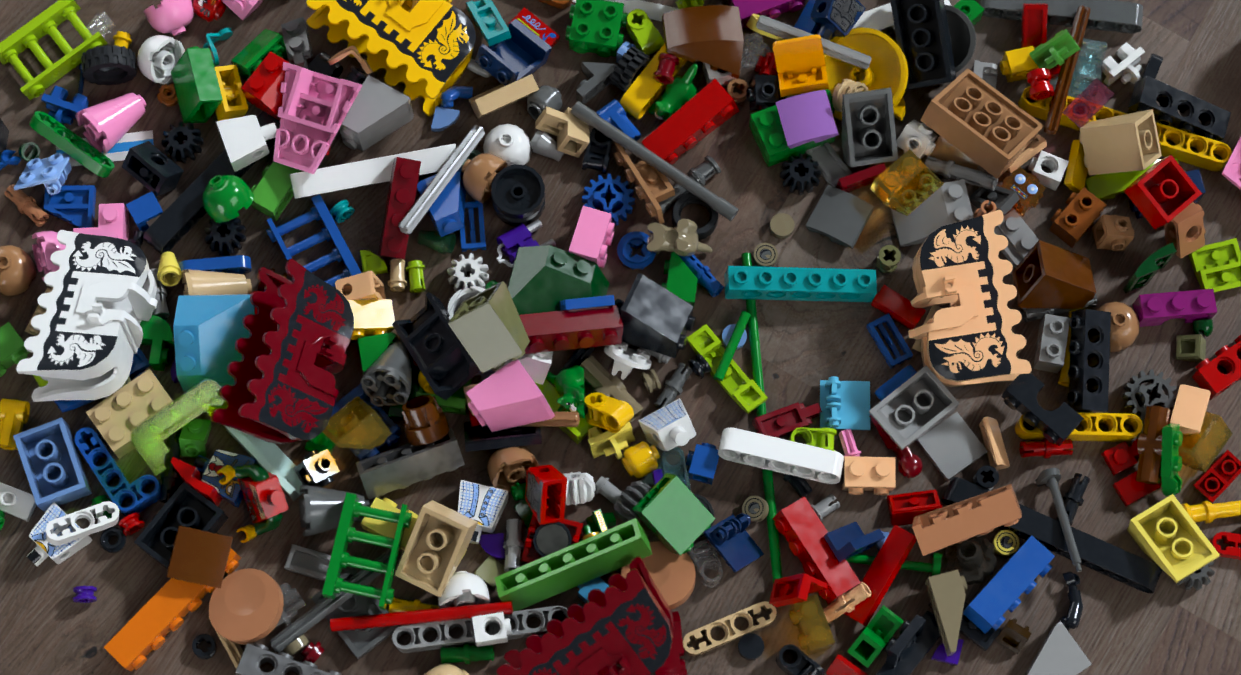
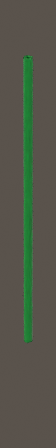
M751 253L741 254L742 266H752ZM746 299V309L751 314L748 321L753 380L764 392L756 300ZM766 402L756 408L757 417L767 414ZM762 469L764 496L769 505L767 527L774 585L775 579L783 578L779 535L773 519L776 515L773 473L771 470Z

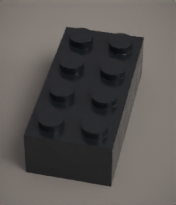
M890 0L897 44L902 49L908 65V82L905 90L953 82L956 79L944 0Z

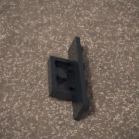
M926 611L922 617L917 614L911 622L909 620L905 622L900 630L901 635L897 640L893 638L887 645L885 651L888 654L885 664L876 675H911L941 636L936 617L933 613Z

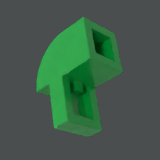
M152 315L149 321L142 320L140 323L143 330V338L140 345L151 346L149 364L154 370L164 371L165 363L168 364L170 360V349L168 347L175 348L174 332L164 319Z
M883 605L847 652L868 668L904 621Z

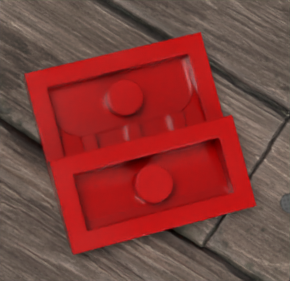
M173 457L171 463L183 480L218 507L222 497L215 487L201 481L202 475L196 467Z

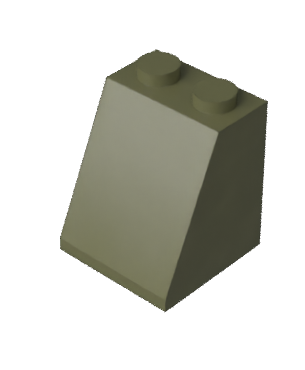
M504 281L463 301L448 323L482 373L490 369L496 371L510 359L513 361L518 360L526 353L524 350L530 342Z

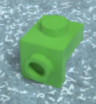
M186 417L179 437L181 456L197 458L198 455L206 457V443L212 427L211 420Z

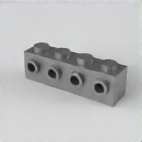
M452 428L443 438L433 443L420 446L406 444L356 462L368 499L383 497L394 490L405 489L411 484L422 480H430L436 475L455 471L465 465Z

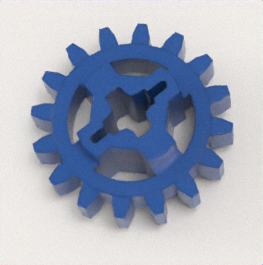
M608 173L607 179H603L601 175H598V182L591 179L590 187H584L586 195L582 196V202L586 204L583 206L593 209L599 208L601 211L611 213V222L613 221L618 226V219L621 218L623 221H626V213L632 214L633 212L631 205H635V198L632 197L634 191L633 189H627L629 187L628 181L620 182L621 176L619 175L615 180L612 179L610 173ZM608 193H610V198H611V202L609 203V207H607V202H606V198H607Z

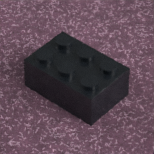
M183 482L134 543L168 569L178 526L217 533L228 517L223 510L186 482Z

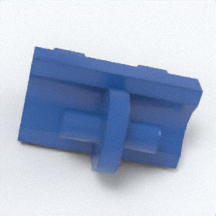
M55 85L49 95L43 94L41 100L46 103V108L50 110L48 115L62 125L65 123L72 125L73 120L76 119V113L88 108L89 99L85 95L76 93L72 102H67L65 100L69 94L68 91Z

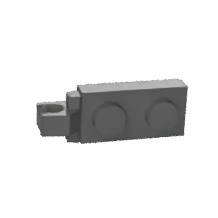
M304 17L281 24L289 62L309 70L307 59L313 56Z

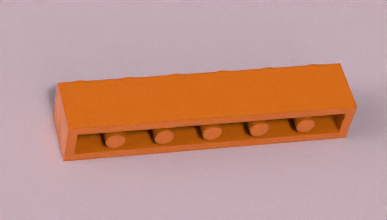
M230 548L224 575L226 573L228 575L231 574L239 566L238 561L241 557L232 548ZM171 578L103 648L125 669L129 671L139 669L146 662V656L152 650L156 651L166 640L164 637L171 630L173 632L176 631L183 624V618L189 612L197 610L203 602L201 599L208 592L213 593L215 587Z

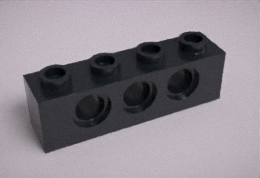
M1145 76L1135 82L1128 107L1136 112L1153 109L1157 123L1216 141L1225 138L1231 112L1149 76Z
M1089 309L1072 311L1070 319L1068 405L1076 412H1108L1111 312Z

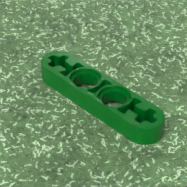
M42 111L34 113L29 122L32 129L97 176L107 178L115 167L112 160L47 113Z

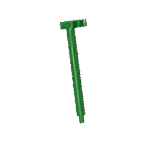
M934 552L932 563L905 560L900 569L931 572V576L939 575L942 553ZM857 554L846 560L851 563L871 565L876 556Z

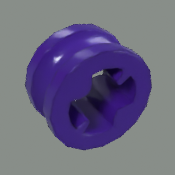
M77 586L73 588V592L76 593V596L73 597V602L92 603L97 601V597L94 596V593L97 592L96 587Z

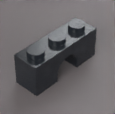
M1032 373L1019 374L1005 389L1001 397L1004 398V402L1009 408L1019 411L1030 426H1036L1041 430L1047 441L1060 446L1084 418L1065 402L1053 411L1041 408L1037 402V395L1044 387V384Z

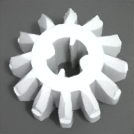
M470 253L468 259H465L464 255L460 254V262L457 260L451 261L453 267L448 268L447 273L450 275L448 278L449 284H455L454 291L457 292L462 288H470V286L485 288L484 281L489 280V274L486 273L489 269L487 264H482L483 258L478 257L474 260V255ZM467 271L472 272V274H470V277H465V275H467Z
M581 472L563 473L567 478L566 505L584 504L593 500L595 496L593 476Z

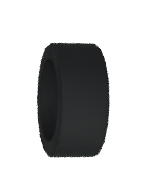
M685 193L676 200L673 206L672 224L674 227L677 226L678 221L681 220V212L686 205L700 204L706 207L709 212L708 223L696 230L698 241L705 239L714 232L717 226L718 212L692 193Z

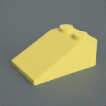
M1173 494L1130 519L1127 529L1129 534L1142 551L1176 583L1220 556Z

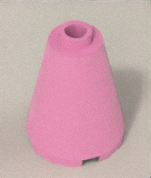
M129 93L80 110L76 113V120L78 126L83 124L86 131L83 135L88 142L98 151H103V154H106L145 114L146 102L141 95Z

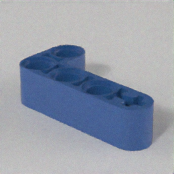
M84 427L76 432L74 441L112 502L118 506L119 511L123 515L128 516L132 513H140L159 500L162 485L154 476L143 475L129 483L103 440L92 428ZM87 438H90L95 449L91 450L87 445ZM107 457V461L103 466H96L99 458ZM113 478H120L117 486L109 487V483ZM148 484H155L153 492L149 494L144 493V489ZM126 498H133V503L130 507H122V503Z

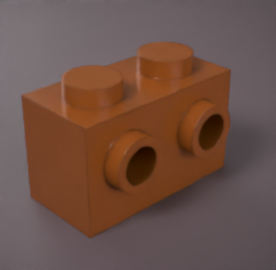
M1084 187L1079 193L1074 191L1065 202L1068 206L1063 211L1059 208L1051 218L1053 224L1049 230L1071 248L1074 247L1107 206Z

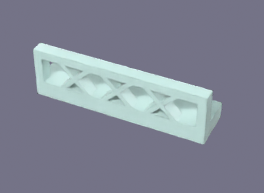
M223 425L245 451L257 460L259 465L267 472L278 477L282 490L293 501L303 493L299 492L300 486L303 484L294 470L296 465L276 444Z

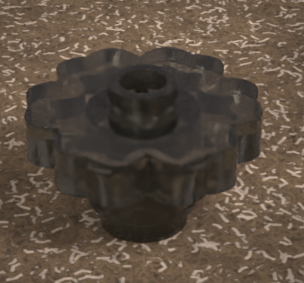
M973 536L966 541L948 546L944 552V557L947 561V572L958 570L960 576L963 575L968 585L982 583L984 575H992L997 565L996 557L993 555L995 552L994 545L985 536L979 538Z

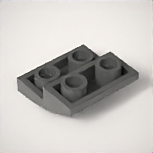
M827 185L806 223V227L810 231L829 237L831 242L853 249L874 210V206L850 193Z

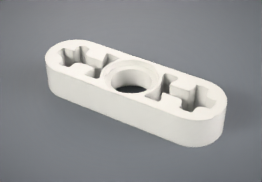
M106 501L54 519L46 526V539L50 544L59 546L113 527L119 520V508L115 503ZM107 510L108 513H112V518L108 519L106 516H103V511ZM93 514H95L96 519L98 518V524H95ZM80 518H86L90 521V525L85 529H80L75 525V522ZM68 523H71L72 533H70V528H68ZM58 528L59 531H62V536L58 537L56 533L53 534V529Z

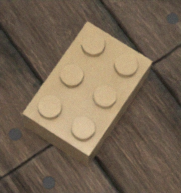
M150 369L86 412L119 459L183 416Z

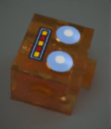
M1021 167L1013 172L1011 176L1006 177L1002 181L1003 184L1001 186L1018 194L1020 199L1012 208L1022 216L1039 204L1038 201L1043 197L1046 189L1034 174L1027 173Z

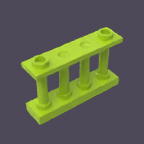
M58 0L0 42V62L3 65L10 62L26 84L20 90L29 100L41 96L45 89L82 63L81 56H83L84 52L94 47L108 44L99 31L92 35L76 15L81 8L75 0ZM65 20L70 21L84 40L75 49L71 48L57 29V26ZM46 34L52 37L65 55L54 64L37 43ZM27 48H30L45 68V71L35 78L32 77L18 58V55Z

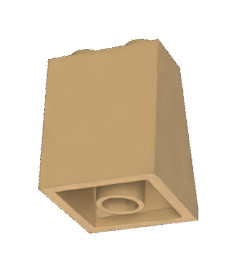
M1153 109L1091 121L1080 128L1079 140L1084 148V164L1088 168L1089 175L1144 170L1162 156Z

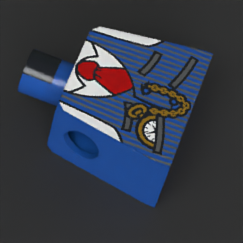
M217 449L211 460L198 455L193 466L199 472L204 473L201 478L202 482L215 487L222 499L238 508L244 496L237 477L223 485L219 481L225 475L222 473L216 474V472L225 465H230L235 469L237 466L258 464V462L252 457Z

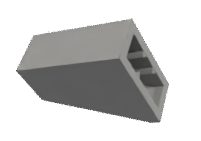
M1060 621L1051 628L1025 675H1077L1092 664Z

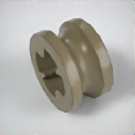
M653 368L649 370V373H641L643 383L649 394L653 393L655 388L657 390L661 389L660 381Z

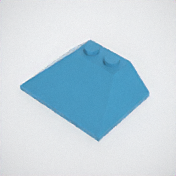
M251 294L178 296L173 331L176 374L184 394L219 395L222 386L234 384L235 380L229 375L227 366L230 362H241L242 355L236 351L235 342L239 338H249L250 336L249 331L244 328L242 322L246 315H255V307L250 302Z

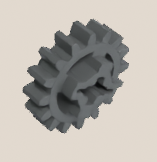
M1150 369L1147 375L1142 370L1138 373V377L1133 375L1129 379L1130 383H1127L1124 387L1128 391L1122 395L1123 399L1128 400L1124 407L1131 408L1130 414H1137L1141 420L1145 418L1147 406L1151 405L1170 409V417L1175 404L1173 402L1176 401L1177 397L1173 392L1177 389V386H1170L1169 383L1172 379L1167 378L1164 380L1163 372L1155 376L1152 369ZM1151 382V384L1147 386L1143 385L1142 383ZM1153 390V392H1152V395H1153V396H1152V400H1153V401H1151V402L1148 404V402H1149V400H1150V399H1149V396H1150L1149 393Z

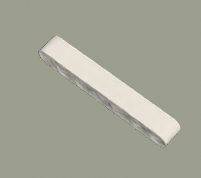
M456 144L319 168L314 174L305 171L290 174L294 198L388 182L391 179L393 161L396 157L421 161L419 176L440 171L457 147Z

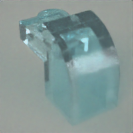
M1083 38L1072 77V94L1096 97L1101 81V67L1107 50L1106 42Z

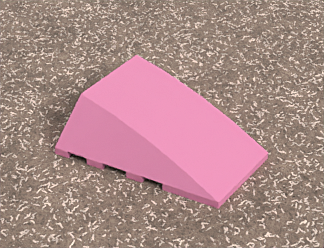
M283 62L285 81L281 82L280 92L283 93L282 107H279L278 117H281L280 128L276 129L273 161L314 174L328 152L363 85Z

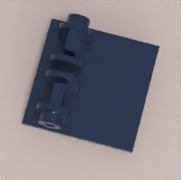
M740 513L736 517L731 515L703 532L734 573L764 555L745 530L750 525L751 518L748 514Z

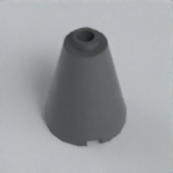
M301 485L299 492H304V498L299 499L301 528L306 527L302 535L304 537L338 528L346 491ZM352 493L357 494L358 502L362 503V506L370 507L369 499H364L363 494ZM364 516L355 517L353 523L362 521Z

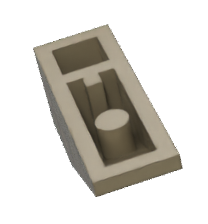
M958 570L931 576L925 581L947 656L953 655L957 649L966 596L965 591H967L965 577L963 575L960 576Z

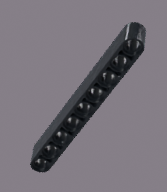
M951 477L942 501L946 505H951L989 492V490L962 478ZM1019 504L1022 511V518L1018 519L1019 522L1008 527H1004V525L997 527L1002 530H1010L1024 540H1028L1032 535L1049 551L1071 560L1061 524L1058 520ZM1071 527L1082 562L1081 565L1142 592L1154 593L1162 573V569L1157 564Z

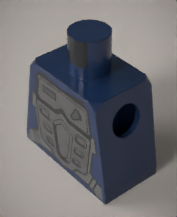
M815 0L811 19L820 27L817 35L830 40L831 37L847 36L866 8L858 0Z

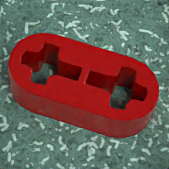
M1219 532L1210 539V543L1220 554L1219 557L1241 560V548H1238V546H1241V534ZM1222 538L1225 544H1230L1232 547L1227 546L1221 550V545L1216 542Z

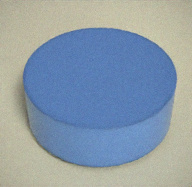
M736 324L728 325L723 330L722 342L725 347H727ZM745 330L736 350L741 349L746 343L747 333Z

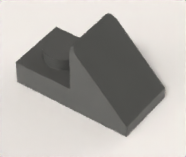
M582 62V73L588 79L583 80L577 86L576 100L585 105L611 84V74L617 65Z
M996 186L994 191L979 187L969 197L970 202L977 208H980L985 200H989L988 205L993 201L996 204L997 210L1003 212V216L1020 199L1015 191Z

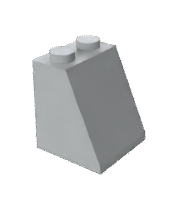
M370 75L363 82L361 90L339 129L343 143L353 150L357 148L365 151L410 122L414 117L410 97Z

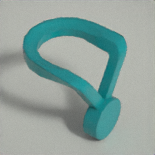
M229 27L220 30L218 33L206 34L207 42L203 48L210 46L214 56V67L219 65V57L214 43L219 40H226L233 35Z

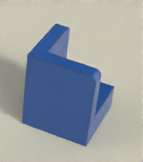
M153 191L126 204L137 227L143 232L149 228L147 221L163 213Z

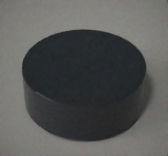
M745 634L738 643V651L744 659L755 660L762 655L764 642L757 634Z

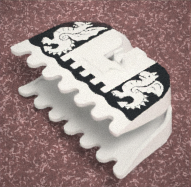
M60 230L57 234V240L60 244L66 245V248L55 251L51 255L52 263L60 268L57 271L47 273L44 277L46 285L53 287V290L50 293H43L38 297L39 306L47 309L44 314L34 316L31 320L32 327L39 330L40 333L37 336L27 338L24 342V347L27 351L32 352L33 356L19 361L16 370L18 374L36 375L48 381L46 386L38 387L33 391L31 397L34 402L97 400L110 396L120 389L129 377L133 354L137 353L143 338V330L140 323L142 320L149 321L153 310L157 307L158 301L155 299L157 292L156 280L149 269L144 252L132 242L120 238Z

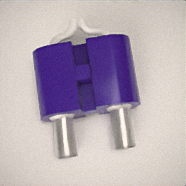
M536 220L528 226L521 223L497 237L499 245L497 252L499 256L496 259L499 264L505 263L508 267H513L519 247L552 245L555 247L556 243L553 239H550L539 245L536 240L532 239L531 233L542 227L540 220ZM501 250L503 251V253L505 254V256L508 255V257L510 258V260H509L510 263H509L507 260H505V259H501V258H502V252H501Z

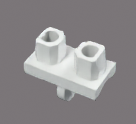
M1127 42L1122 45L1116 52V55L1122 62L1118 64L1109 56L1099 66L1106 75L1104 82L1110 86L1122 75H1124L1121 78L1123 84H1126L1128 81L1135 84V82L1141 79L1139 73L1143 68L1139 64L1136 67L1134 66L1140 62V56L1145 51L1141 47L1135 50Z

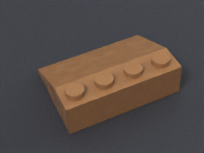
M968 68L931 100L920 119L930 129L996 179L1013 164L1044 127L1043 124Z

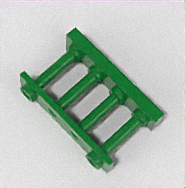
M346 492L322 595L325 598L335 600L336 593L346 592L380 600L379 608L386 610L387 604L391 605L395 590L391 589L404 530L410 527L412 513H408L409 508L405 504H402L400 513L362 506V503L358 502L357 494ZM364 516L397 523L395 537L389 538L356 531V528L352 527L354 518ZM357 541L390 548L392 550L389 563L386 564L350 556V553L346 552L348 543ZM350 566L386 574L383 588L378 589L345 582L343 578H340L342 568Z

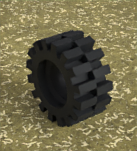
M632 46L623 54L622 59L615 66L614 72L611 74L610 83L626 92L649 64L650 57Z

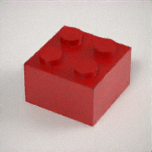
M1172 155L1156 162L1123 190L1154 229L1169 223L1202 194Z

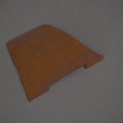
M726 5L696 6L673 10L662 15L667 53L694 63L697 61L709 64L712 70L717 71L720 68L732 73L731 77L739 78L744 46L739 7Z

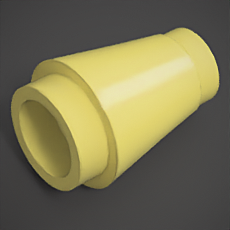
M170 251L161 254L157 272L158 280L168 287L177 285L182 278V271L175 254Z

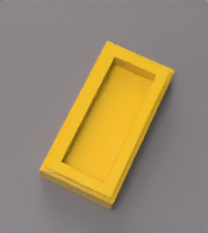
M1073 140L1069 163L1064 179V184L1076 193H1079L1085 187L1088 168L1084 164V148L1080 140Z

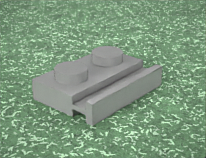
M1015 209L1006 214L1003 222L994 228L996 235H1003L1007 238L1008 246L1001 252L1014 268L1017 267L1039 240Z

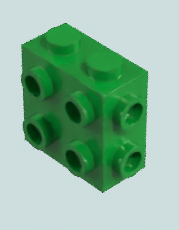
M576 0V5L571 4L569 18L573 19L572 26H567L565 40H569V49L581 54L590 52L596 53L601 57H616L617 49L621 47L624 40V34H620L621 27H626L628 13H624V3L605 0Z

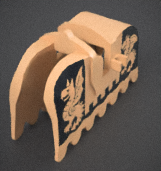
M1001 210L941 226L929 234L913 260V279L918 294L911 301L912 307L923 308L949 304L950 307L936 311L933 318L929 319L925 325L908 330L909 338L921 340L923 366L927 365L942 384L948 387L1014 381L1019 374H1030L1032 370L1027 360L1018 359L1016 356V352L1025 347L1026 339L1024 336L1012 332V326L1021 321L1022 315L1018 310L1009 309L1007 306L1008 301L1016 297L1017 289L1013 285L1005 284L1002 281L1004 276L1011 273L1013 266L1010 261L1002 260L998 257L999 252L1008 246V240L1005 236L994 233V228L1003 222L1004 216Z

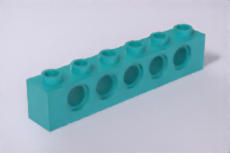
M728 266L724 275L725 299L871 302L877 294L876 270Z

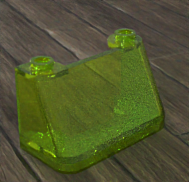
M204 379L132 429L130 433L131 442L155 476L166 469L164 457L170 450L164 443V439L203 412H207L211 417L214 410L227 407L226 401L219 394L221 386L215 380Z

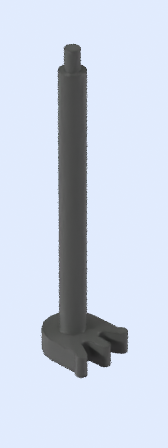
M1049 468L1042 471L1035 481L1037 487L1043 484L1049 486L1072 564L1076 567L1077 572H1081L1080 564L1082 562L1058 487L1061 473L1058 468Z

